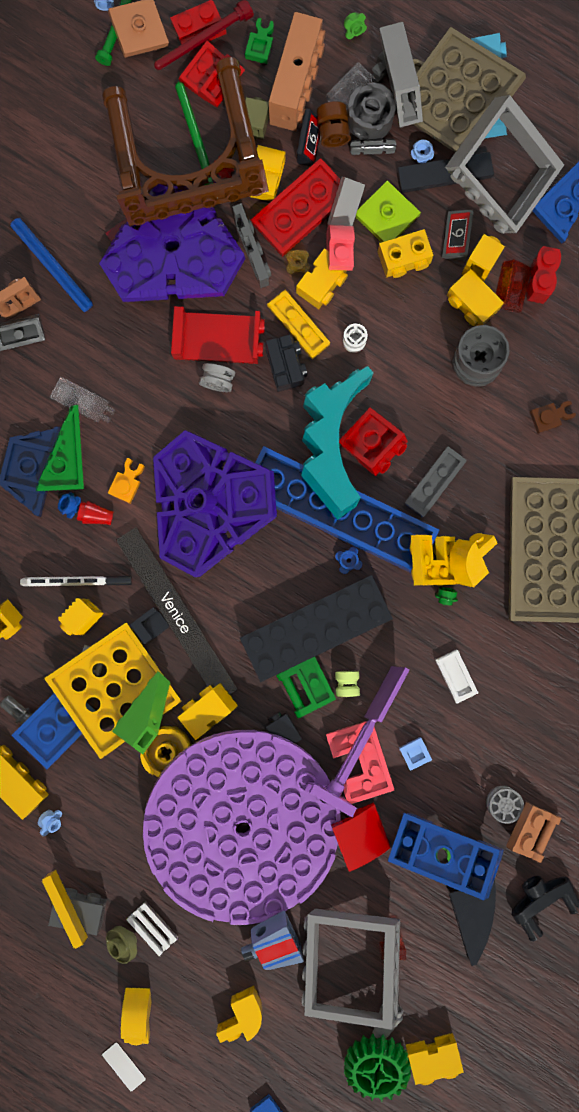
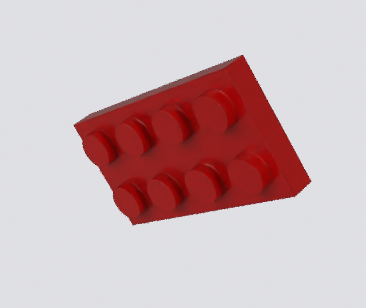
M320 158L251 219L252 225L283 257L330 215L341 179Z

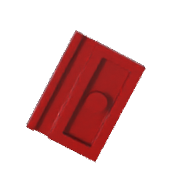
M209 0L170 17V20L180 43L183 44L221 20L214 1ZM226 29L219 32L207 41H212L218 37L227 34Z

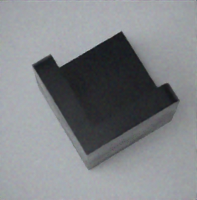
M156 607L151 608L130 624L144 644H148L170 627Z

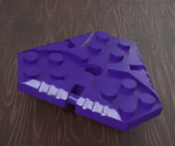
M158 184L149 194L151 196L163 195L167 192L168 187ZM174 186L175 193L181 192V191H185V190H178V187H177V186ZM214 207L201 208L187 214L181 213L169 216L166 219L145 222L142 225H138L140 226L139 230L134 229L136 225L129 226L128 222L121 225L119 232L115 235V239L111 242V246L108 247L99 264L123 302L168 300L171 294H176L178 299L225 296L245 260V255L221 218L216 217L217 214ZM178 248L177 250L170 252L171 249ZM169 280H175L176 284L169 285Z
M186 430L153 457L156 503H161L162 512H157L160 559L193 577H201L215 564L220 562L221 559H224L233 552L234 546L237 544L242 545L253 534H256L277 517L274 471L234 452L228 453L226 448ZM171 503H174V510H171ZM227 532H230V538L226 535Z

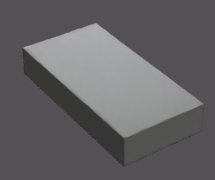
M341 177L327 222L328 225H353L365 184Z

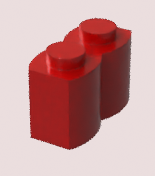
M543 246L534 258L531 265L532 279L529 281L526 289L528 301L544 304L554 292L557 283L555 272L561 263L560 249Z

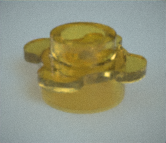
M306 250L288 251L286 254V259L288 260L287 272L294 274L295 272L306 273L309 271L310 266L307 264L309 253Z

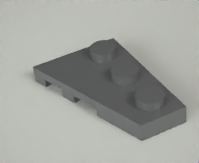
M242 203L233 206L235 226L259 286L263 288L269 285V277L272 276L267 262L263 263L262 248L259 241L255 242L252 223L250 219L247 220Z

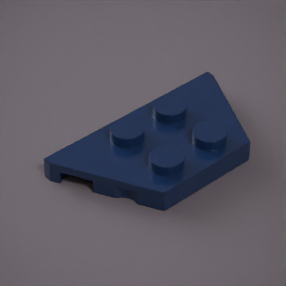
M54 427V429L42 432L36 431L25 436L10 437L0 474V486L25 505L34 515L39 517L42 516L48 491H36V486L61 427Z

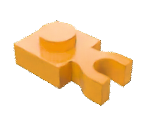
M127 458L124 474L117 472L108 494L131 504L140 485V482L135 479L143 472L145 466L139 463L138 468L133 471L130 469L133 461Z

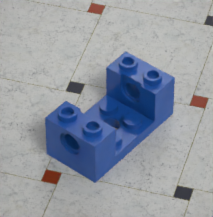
M404 813L388 862L481 900H486L489 898L504 849L481 840L476 841L435 825L434 822L412 813ZM441 848H445L450 852L451 858L448 863H441L437 858V853Z

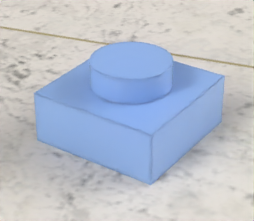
M421 737L399 747L410 771L432 760Z

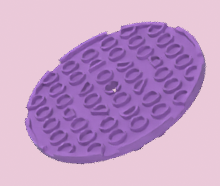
M234 730L214 734L192 744L179 753L162 771L155 782L147 801L143 821V841L147 861L153 875L156 876L165 893L175 903L198 917L212 922L213 920L230 922V925L260 923L281 911L294 907L299 902L300 904L304 902L323 882L335 860L338 843L331 824L341 821L340 810L304 790L308 781L328 788L330 780L319 763L308 752L290 740L275 734L256 730ZM247 822L250 828L245 833H239L236 830V825Z

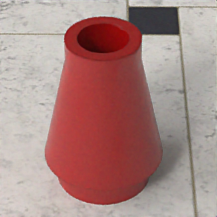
M87 501V503L81 502L77 520L83 521L82 524L111 525L114 511L107 510L90 501Z

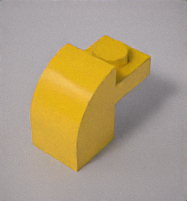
M477 533L472 535L469 541L458 539L450 552L449 565L457 584L475 587L489 574L482 557L497 544L494 535Z
M255 986L232 995L231 1007L235 1016L218 1024L216 1034L220 1043L226 1040L228 1042L234 1041L241 1036V1033L249 1041L259 1031L262 1021V1003Z
M125 989L121 1017V1039H124V1043L131 1045L149 1044L150 989Z

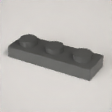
M448 446L404 504L423 518L467 460Z

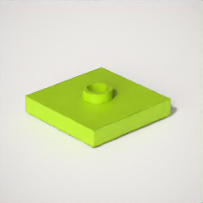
M387 180L357 210L355 217L382 243L398 238L420 216L421 212Z

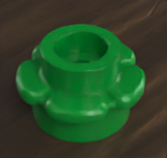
M439 587L435 597L439 598L438 602L440 604L452 605L453 602L458 601V591L452 588Z

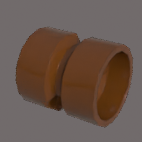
M332 101L319 106L316 111L318 125L320 126L321 145L335 148L347 144L351 137L349 124L347 123L346 104Z

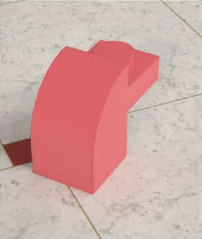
M328 225L326 250H328L329 270H353V243L355 240L353 226Z

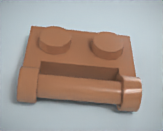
M25 277L11 281L7 288L0 291V315L3 318H12L41 300ZM9 300H11L13 303H12V304H8V303H6V302L9 301Z
M526 802L506 847L513 852L542 863L544 858L542 854L556 824L559 825L562 818ZM544 823H545V826H544V828H543V830H542V832H541V834H540V836H539V839H538V841H537V843H536V845H535V847H534V844H535V842H536V839H537V837H538V835H539V833H540V831H541V829H542V827H543V825H544Z

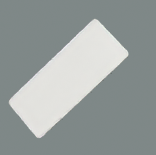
M118 1043L112 1045L102 1054L130 1091H133L145 1081L143 1074Z

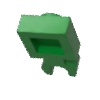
M258 18L256 21L257 33H250L245 51V59L268 64L273 46V37L270 36L274 32V23L270 21L268 28H262V18Z

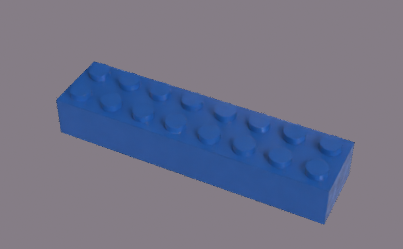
M264 446L255 462L274 471L276 509L410 573L413 567L412 554L410 552L411 535H432L433 545L439 529L359 491L357 493L361 498L357 506L337 520L301 476L304 465Z

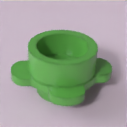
M351 13L344 20V27L347 30L345 36L347 39L359 36L367 29L364 23L366 16L363 13Z

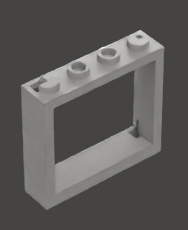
M507 95L493 99L445 168L451 174V179L460 184L466 191V196L480 207V212L493 222L494 228L504 234L518 232L564 164L513 98ZM499 118L540 168L507 215L465 166Z
M314 909L306 916L304 922V930L307 931V941H305L303 954L306 956V965L302 975L303 981H306L305 991L302 995V1006L305 1007V1016L392 1030L398 1021L400 919ZM319 924L385 932L383 1013L317 1003Z

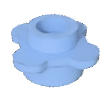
M48 810L39 817L38 826L41 828L40 834L42 836L59 830L61 827L60 817L62 816L60 810L55 812Z

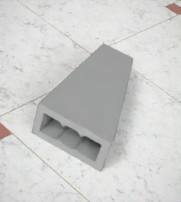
M399 22L381 27L382 49L393 99L396 104L399 127L423 122L420 85L404 24Z

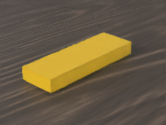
M286 289L267 304V307L294 339L298 340L299 345L311 359L315 358L330 345L329 340Z
M54 870L48 873L42 879V882L73 948L76 949L84 944L88 936L57 871Z

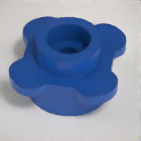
M71 492L64 494L59 499L58 510L61 514H66L67 518H73L79 510L81 498L75 497L74 493Z
M351 547L345 552L338 551L335 555L336 560L340 564L339 570L343 574H347L353 569L359 570L362 567V562L359 561L357 555L358 550L355 547ZM348 558L351 559L350 563L346 561Z

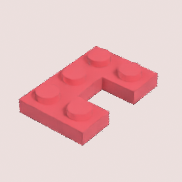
M367 721L326 734L333 758L349 753L363 725ZM374 727L359 756L363 773L347 778L344 784L346 800L351 804L394 791Z

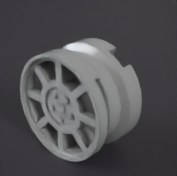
M203 364L202 369L205 372L200 377L199 385L215 391L231 392L233 386L231 380L235 377L236 372L221 365Z
M508 786L493 788L486 798L487 810L501 823L515 822L519 819L524 808L521 796Z

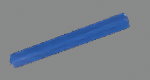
M16 218L12 221L10 226L80 309L83 312L88 311L93 306V303L21 218Z

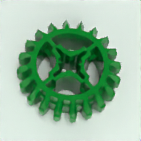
M372 1034L369 1039L363 1035L361 1041L355 1040L353 1046H349L344 1058V1074L347 1077L348 1085L352 1086L354 1093L360 1092L362 1098L370 1096L371 1101L374 1098H379L382 1102L384 1097L392 1100L394 1094L400 1096L402 1089H406L411 1078V1064L407 1050L403 1049L401 1042L395 1044L393 1037L386 1040L384 1034L380 1038H376Z

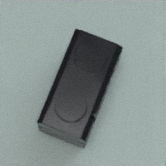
M286 335L278 339L265 341V350L277 392L304 385V378L308 377L305 364H300L298 355L301 354L298 340L293 341L292 335Z

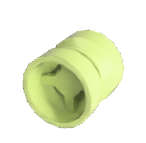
M359 671L335 672V679L338 681L336 696H360V688L357 686Z

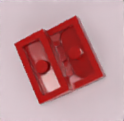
M206 41L178 80L199 97L218 107L224 96L216 65L221 59L231 56L228 54L224 56L211 43ZM240 65L241 76L245 69Z
M374 803L357 809L353 817L350 816L331 824L349 872L371 862L391 848Z

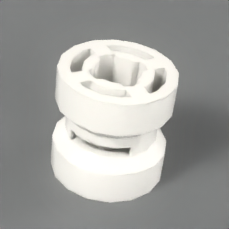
M355 323L345 329L343 346L347 351L357 353L363 350L368 336L365 327Z

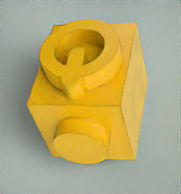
M8 599L0 604V638L3 637L5 640L21 629L22 626L19 622L23 618Z

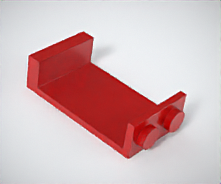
M174 306L171 354L177 360L258 364V357H263L264 343L259 342L260 334H264L265 319H261L260 311H255V316L186 313L184 307Z

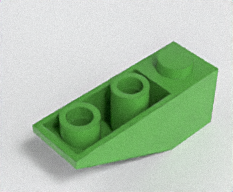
M158 671L148 681L147 686L132 702L131 707L118 720L115 728L112 730L113 733L141 754H144L158 735L170 686V681Z

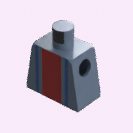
M285 910L254 926L251 929L252 943L241 947L245 962L258 958L265 970L304 962L301 943Z

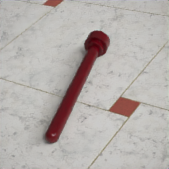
M241 0L236 3L232 13L155 61V69L162 70L238 20L246 22L254 17L249 2Z

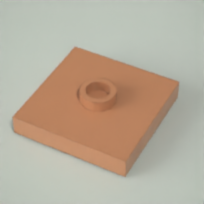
M141 0L108 9V14L124 58L168 47L169 42L154 0Z

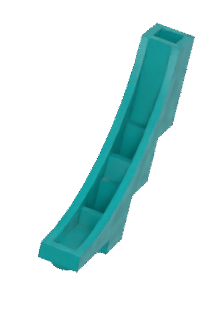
M368 366L361 371L359 369L353 371L347 380L335 383L330 389L324 383L318 388L316 386L312 387L305 394L303 407L314 421L305 427L302 441L313 453V456L304 462L301 476L337 520L354 509L361 498L351 484L342 463L339 449V428L346 407L371 381L373 371Z

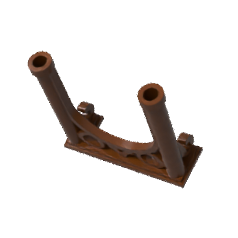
M227 57L221 59L216 65L231 128L228 146L223 154L211 165L190 174L165 175L145 166L137 154L125 90L117 86L104 90L102 97L104 106L108 110L123 191H120L119 195L116 196L129 226L142 225L145 222L157 219L162 220L181 213L187 214L193 210L211 208L217 204L235 202L242 198L260 196L263 193L269 192L263 160L259 159L240 79L241 69L237 59ZM236 148L238 151L240 163H238L236 160L231 159L235 153ZM223 168L236 171V174L231 178L219 179L217 177ZM139 172L148 178L143 187ZM211 177L214 184L204 186L209 183L208 178ZM158 184L168 187L167 192L163 195L151 196L149 194ZM174 186H177V187H178V190H185V191H181V192L175 193Z

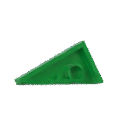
M78 405L70 406L37 483L36 491L84 489Z

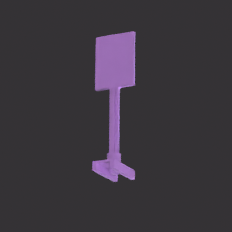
M391 666L364 716L368 721L363 725L335 779L330 782L328 788L308 781L304 788L305 791L353 817L357 808L341 797L345 788L344 784L372 734L375 723H382L409 669Z

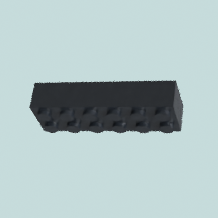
M371 575L241 637L240 640L260 682L378 627L393 618Z

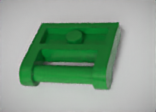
M315 657L276 675L279 682L282 681L296 709L295 714L297 718L303 717L336 700ZM294 674H297L311 702L304 706L290 678Z

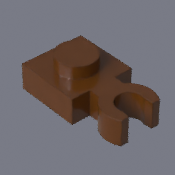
M566 401L558 409H556L554 403L531 410L530 415L537 434L561 426L560 419L567 421L574 418L576 413L566 414L564 410L572 402Z

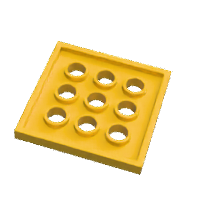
M125 623L44 679L98 757L102 759L125 741L113 733L112 730L109 732L102 731L100 721L105 717L113 719L115 728L118 720L123 717L120 713L121 706L125 703L132 704L147 686L148 681L154 677L157 671L160 673L161 671L129 625ZM116 650H124L127 654L126 661L123 663L115 662L113 653ZM101 663L106 666L107 673L103 677H96L93 674L92 670L96 664ZM132 669L138 670L141 674V679L137 683L129 682L127 680L128 671ZM80 677L85 679L87 685L83 691L77 692L72 688V682ZM116 683L120 686L121 692L117 697H110L107 694L106 689L109 684ZM171 685L169 686L163 714L181 702ZM92 697L100 701V708L95 712H91L86 708L87 700Z

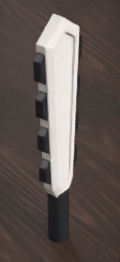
M132 576L26 577L20 579V585H132Z

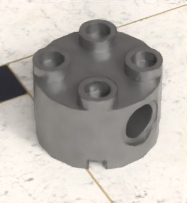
M374 82L367 83V86H359L350 96L347 112L349 130L360 140L382 139L388 134L392 127L396 109L391 91L384 85Z

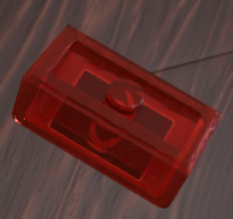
M515 259L503 262L496 295L504 302L500 309L517 313L522 312L531 267Z

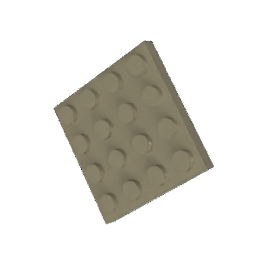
M450 27L416 73L420 85L423 122L413 125L456 153L493 99L507 95L512 97L526 79V75L521 70Z

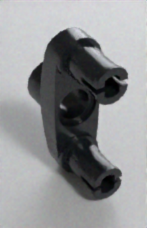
M533 876L523 883L522 889L526 896L515 905L511 914L516 923L522 926L529 940L534 942L538 939L533 931L539 938L543 936V931L533 918L534 915L562 898L570 914H577L578 911L575 906L579 909V898L574 892V885L568 877H558L545 883L541 876Z

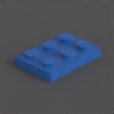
M54 693L12 734V737L47 770L82 735V732ZM86 702V708L91 712H95V710Z

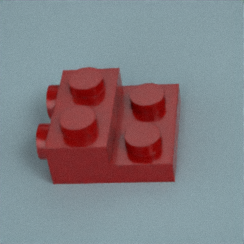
M369 408L339 440V445L376 476L379 472L383 474L389 469L391 465L390 460L395 455L400 456L405 452L408 441L402 431L372 408Z

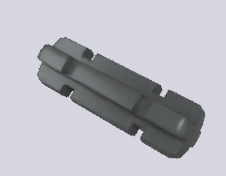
M383 139L364 140V142L352 140L350 143L352 155H360V152H363L364 155L382 154L383 151L386 154H393L396 151L395 139H386V141H383Z

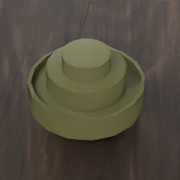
M116 926L107 933V949L114 959L122 964H127L136 957L137 939L133 932L122 926Z

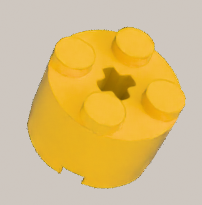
M160 727L156 738L144 754H140L143 767L151 775L159 777L162 771L179 753L192 745L190 738L178 727ZM164 747L166 749H171L172 753L170 754V757L167 754H162Z

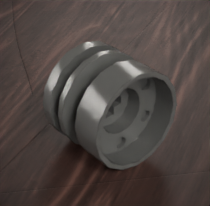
M488 325L475 326L467 330L461 337L452 360L453 369L457 377L465 384L475 387L485 386L493 382L500 374L509 356V343L506 337L497 328ZM481 358L483 361L476 362L474 359L478 360Z

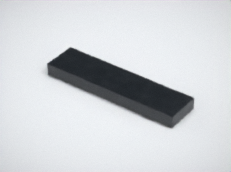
M490 152L472 155L465 165L477 180L489 179L494 176ZM451 159L398 167L397 173L401 193L457 184L451 179V174L445 168Z

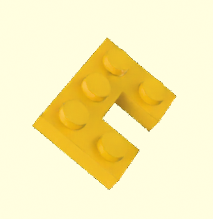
M411 535L410 552L413 563L411 575L414 580V586L457 585L449 565L450 552L455 544V537H436L434 545L436 560H433L432 535Z

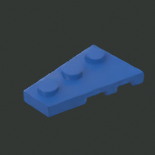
M579 161L539 200L532 210L561 244L566 241L569 235L568 232L579 215Z

